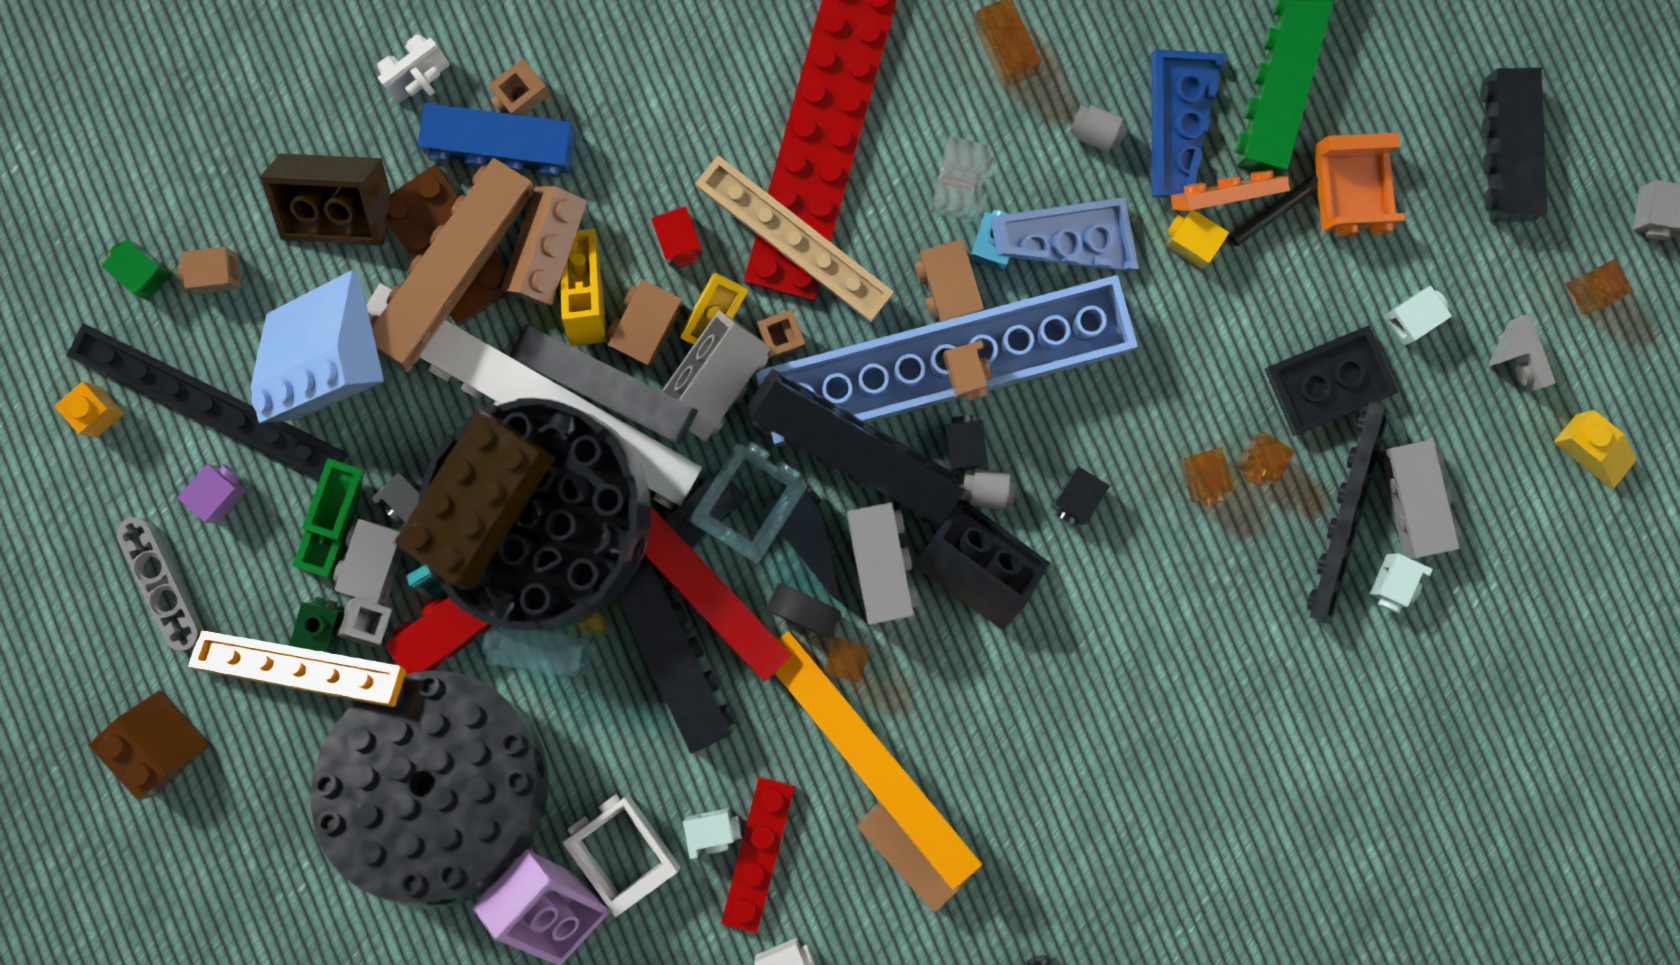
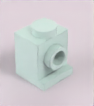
M1399 553L1387 554L1369 595L1380 599L1378 603L1380 607L1399 614L1402 607H1408L1409 603L1415 602L1422 588V583L1419 582L1421 576H1430L1433 569Z
M730 808L687 816L683 820L690 859L697 858L700 854V849L703 848L706 849V854L725 851L728 849V843H733L734 840L742 838L738 816L731 817Z

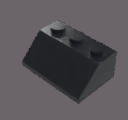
M959 500L913 565L1004 631L1026 606L1048 569L1050 562L974 506L969 505L967 501Z

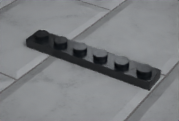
M1370 402L1367 412L1362 411L1357 424V433H1361L1358 446L1351 448L1347 460V468H1350L1351 471L1347 483L1342 482L1338 491L1337 503L1341 504L1337 518L1333 517L1330 521L1327 532V539L1331 540L1327 554L1322 553L1317 567V574L1321 575L1318 589L1313 588L1308 598L1307 610L1311 611L1310 618L1329 625L1332 623L1390 412L1382 404Z

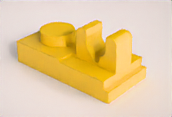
M716 272L712 274L679 334L680 338L694 345L719 309L733 319L748 289Z

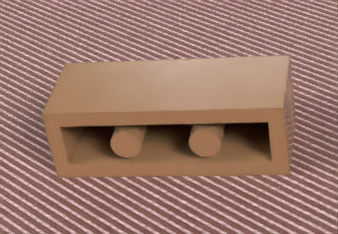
M556 186L535 187L500 291L532 304H553L587 200Z
M881 802L875 805L857 822V828L934 913L968 882L966 879L956 889L952 890Z

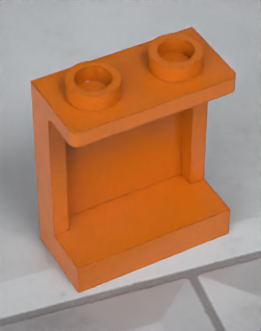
M1398 133L1327 136L1313 145L1316 175L1318 178L1317 188L1322 232L1336 231V236L1343 237L1356 235L1359 233V230L1370 229L1372 235H1380L1393 232L1394 226L1406 221L1405 213H1396L1390 152L1400 147Z

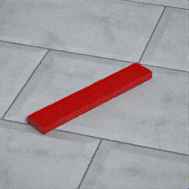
M651 507L649 539L643 556L763 682H766L792 655Z

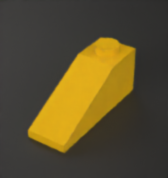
M595 228L577 230L560 280L562 322L570 346L607 342L606 312Z

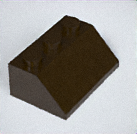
M279 154L260 176L280 240L382 246L385 242L390 187L382 158Z

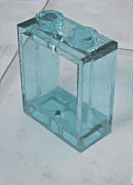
M751 442L748 448L741 444L736 445L689 521L758 564L807 486L798 481L802 474L785 463H782L779 468L767 461L770 454ZM743 459L787 486L752 542L708 515Z
M492 625L491 632L485 633L482 653L487 655L486 664L580 677L588 674L594 637L549 630H515Z

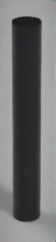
M1316 173L1229 235L1232 243L1238 247L1318 189Z

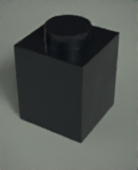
M973 415L952 417L951 424H945L943 428L948 469L950 471L986 467L988 465L983 420L973 421Z
M1077 466L1072 470L1051 504V507L1058 510L1055 516L1072 527L1076 523L1080 525L1087 524L1110 485Z

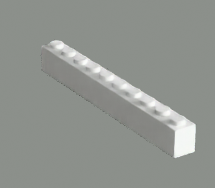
M379 283L366 305L370 320L375 315L380 316L388 305L386 300L392 289ZM446 320L419 356L431 363L428 371L447 382L452 375L464 382L460 388L461 390L479 400L483 394L494 399L495 405L516 401L518 398L550 399L585 411L604 421L627 442L634 452L644 472L648 488L656 492L652 499L671 510L675 504L680 506L691 496L705 471L700 465Z

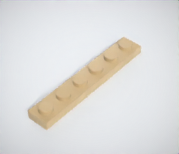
M717 155L695 183V186L870 323L894 294L893 290L719 155Z

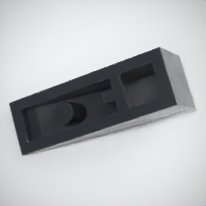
M796 482L765 507L763 511L832 597H835L839 590L822 513L817 506L822 500L809 484L802 488Z

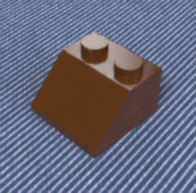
M160 690L116 718L87 746L137 801L156 796L206 750L210 743Z

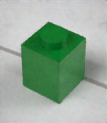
M127 238L109 250L107 260L101 265L102 268L133 295L149 301L172 275L167 268L142 246Z

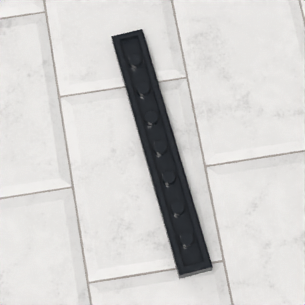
M82 324L66 354L67 357L317 480H320L328 458L344 463L349 454L285 421L259 423L256 410L252 405L88 324Z

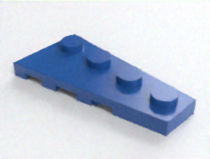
M1159 49L1151 53L1152 198H1171L1173 194L1183 193V186L1195 184L1203 152L1201 150L1204 134L1208 131L1210 123L1209 113L1212 100L1216 97L1219 85L1217 79L1226 53Z

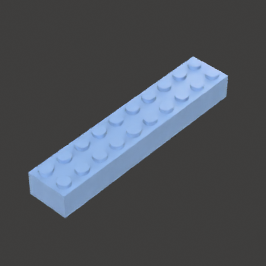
M1118 275L765 368L756 374V378L760 387L773 368L866 423L956 400L943 354L946 350L982 340L984 348L978 353L979 359L986 358L991 372V379L986 380L988 385L987 391L1131 353L1138 346ZM772 431L771 434L775 447L787 445L784 437Z

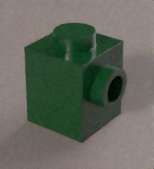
M315 597L314 602H301L289 646L336 654L340 638L336 637V633L344 610L337 608L338 602L322 597Z

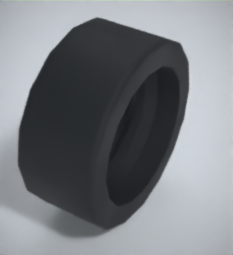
M780 583L777 584L766 608V611L826 638H831L842 613L840 610Z

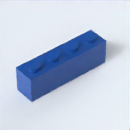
M424 103L417 146L428 156L429 160L438 163H450V159L464 160L465 165L480 168L483 165L486 166L487 163H490L495 158L517 173H521L523 168L537 170V174L542 176L559 177V173L570 174L576 131L571 122Z

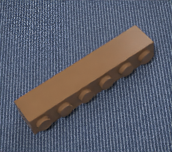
M495 158L490 161L487 167L483 165L479 168L472 181L473 187L466 196L461 195L455 201L450 219L445 226L439 225L430 238L431 245L423 256L418 255L412 261L408 269L409 276L402 286L396 285L392 289L386 300L388 305L381 315H375L370 320L377 353L407 373L532 198L534 191L531 181Z

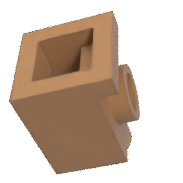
M524 58L488 85L495 94L490 101L500 113L524 116L544 99L547 101L552 97L547 87ZM516 92H525V94L519 97L516 101L513 100L514 94Z
M793 309L757 322L764 343L771 348L768 352L771 362L799 353V347L806 345Z
M982 340L946 350L943 354L956 399L965 396L966 402H971L989 396L986 389L988 387L986 380L991 379L990 368L986 358L979 359L978 353L984 348Z

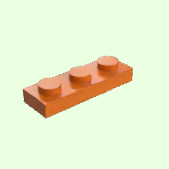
M1262 170L1250 173L1251 179L1240 181V176L1217 179L1218 186L1209 188L1206 187V183L1183 186V193L1171 195L1172 210L1191 211L1290 191L1288 176H1274L1273 170Z

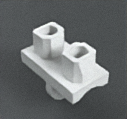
M416 34L407 41L406 48L410 52L399 62L394 56H387L378 63L377 66L381 75L377 78L398 104L408 96L412 97L421 89H424L429 96H432L436 92L429 83L439 77V73L451 65L431 38L426 40L420 34Z

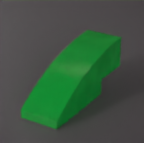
M329 458L327 459L301 528L305 530V533L294 559L293 567L333 580L336 566L343 559L347 546L346 537L356 515L365 470Z

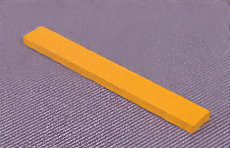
M787 631L778 641L792 656L775 674L951 889H956L983 864L794 636Z

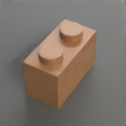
M963 239L920 251L919 262L915 263L914 267L919 284L926 283L930 297L925 298V304L931 320L937 318L938 322L984 310Z
M641 279L638 287L633 285L628 291L624 300V305L627 308L621 320L615 318L608 330L607 338L610 339L608 346L613 351L652 369L684 307V303L681 298Z

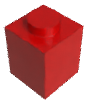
M686 206L651 218L664 257L669 266L676 264L677 268L686 267L697 262V256L703 255Z

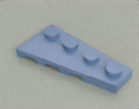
M1125 197L999 215L990 219L997 256L1128 272L1139 270Z

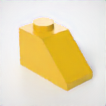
M1595 410L1575 414L1553 442L1611 489L1617 486L1637 460L1624 433Z

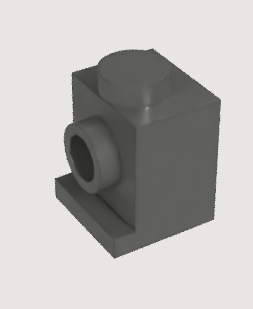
M398 472L371 499L376 504H388L390 507L386 509V512L395 522L402 526L407 522L418 505L421 488L407 474Z

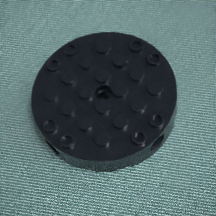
M518 398L516 401L500 405L493 404L480 410L498 417L556 458L474 587L454 586L428 568L433 579L439 581L449 595L448 598L464 612L487 624L501 628L554 630L572 626L589 619L606 608L623 592L636 573L646 550L651 525V503L647 481L637 457L627 442L607 423L592 414L562 402L542 398ZM474 415L467 418V423L459 428L453 436L449 435L436 451L424 475L418 503ZM535 507L538 518L531 522L530 513Z
M422 671L407 674L404 677L395 707L357 700L342 715L327 736L315 765L311 786V813L317 838L325 855L336 870L350 883L371 895L415 908H440L468 901L483 894L489 887L494 885L510 868L513 861L521 856L526 849L529 850L534 842L532 838L539 825L540 818L544 817L548 799L549 780L546 757L541 741L533 726L514 704L492 687L475 678L455 672ZM435 782L434 789L426 796L425 793H427L429 786Z

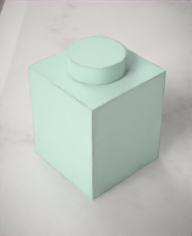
M1429 286L1383 315V317L1404 346L1416 341L1452 317V315L1447 310L1449 305L1445 297L1439 291H1434L1432 286Z

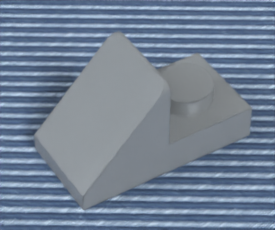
M1530 313L1509 321L1488 366L1490 367L1515 358L1517 362V377L1520 383L1526 386L1527 392L1555 384L1554 376Z

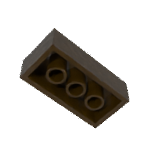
M477 410L393 543L452 585L474 587L556 457L498 417Z

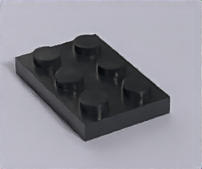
M1370 325L1264 369L1293 436L1369 406L1370 402L1376 403L1399 393Z

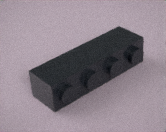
M1497 68L1484 78L1480 89V98L1485 103L1486 116L1483 119L1481 130L1482 136L1487 142V153L1483 159V171L1485 175H1488V189L1485 193L1484 205L1486 211H1489L1490 222L1535 221L1548 214L1542 68Z

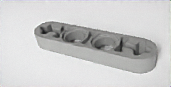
M131 517L125 519L117 529V539L165 642L176 651L195 649L203 627L156 527L151 521L144 518ZM133 526L144 529V533L140 535L141 543L130 539V535L134 533ZM142 545L143 547H153V550L142 552L138 556L136 554L137 551H143ZM150 557H156L162 566L161 572L155 578L148 577L144 572V564ZM166 590H171L177 597V605L171 611H165L159 603L161 594ZM184 612L185 617L177 619L182 628L191 629L192 633L187 636L188 643L185 640L177 639L176 635L181 632V628L177 621L168 622V618L179 616Z

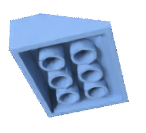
M351 270L266 314L251 383L252 405L256 410L259 423L297 420L384 382L358 270Z

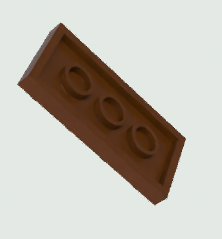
M436 164L390 194L387 224L412 261L418 255L423 256L431 245L430 238L439 225L445 226L452 216V207L459 198ZM494 250L449 314L454 323L459 327L507 295V293L500 291L508 268L496 250Z

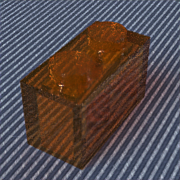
M999 0L977 10L974 27L1002 88H1008L1035 76L1041 61L1013 0Z

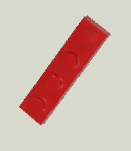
M762 776L758 777L721 921L722 925L753 933L758 932L795 785Z

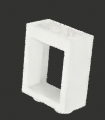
M615 794L598 807L601 811L599 816L592 821H589L585 816L567 829L571 836L563 842L615 917L675 875L681 867L630 794L621 800ZM622 810H625L661 863L618 893L582 842V839Z

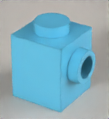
M993 210L992 214L984 213L969 261L1004 272L1009 257L997 256L990 219L1009 213L999 210Z

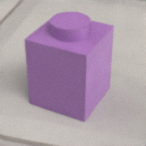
M206 464L177 498L204 522L218 524L247 490L238 483L241 477L227 465L223 464L220 467Z

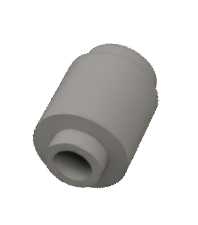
M1080 105L1069 132L1077 135V140L1109 152L1111 146L1119 148L1127 128L1121 125L1123 118L1093 105H1090L1089 108Z
M974 469V472H964L962 483L966 491L960 500L969 501L971 506L1003 511L1006 504H1013L1016 482H1010V474Z

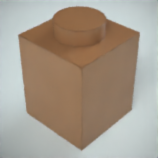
M225 246L180 252L182 263L178 264V277L184 289L197 295L241 289L238 255L236 252Z

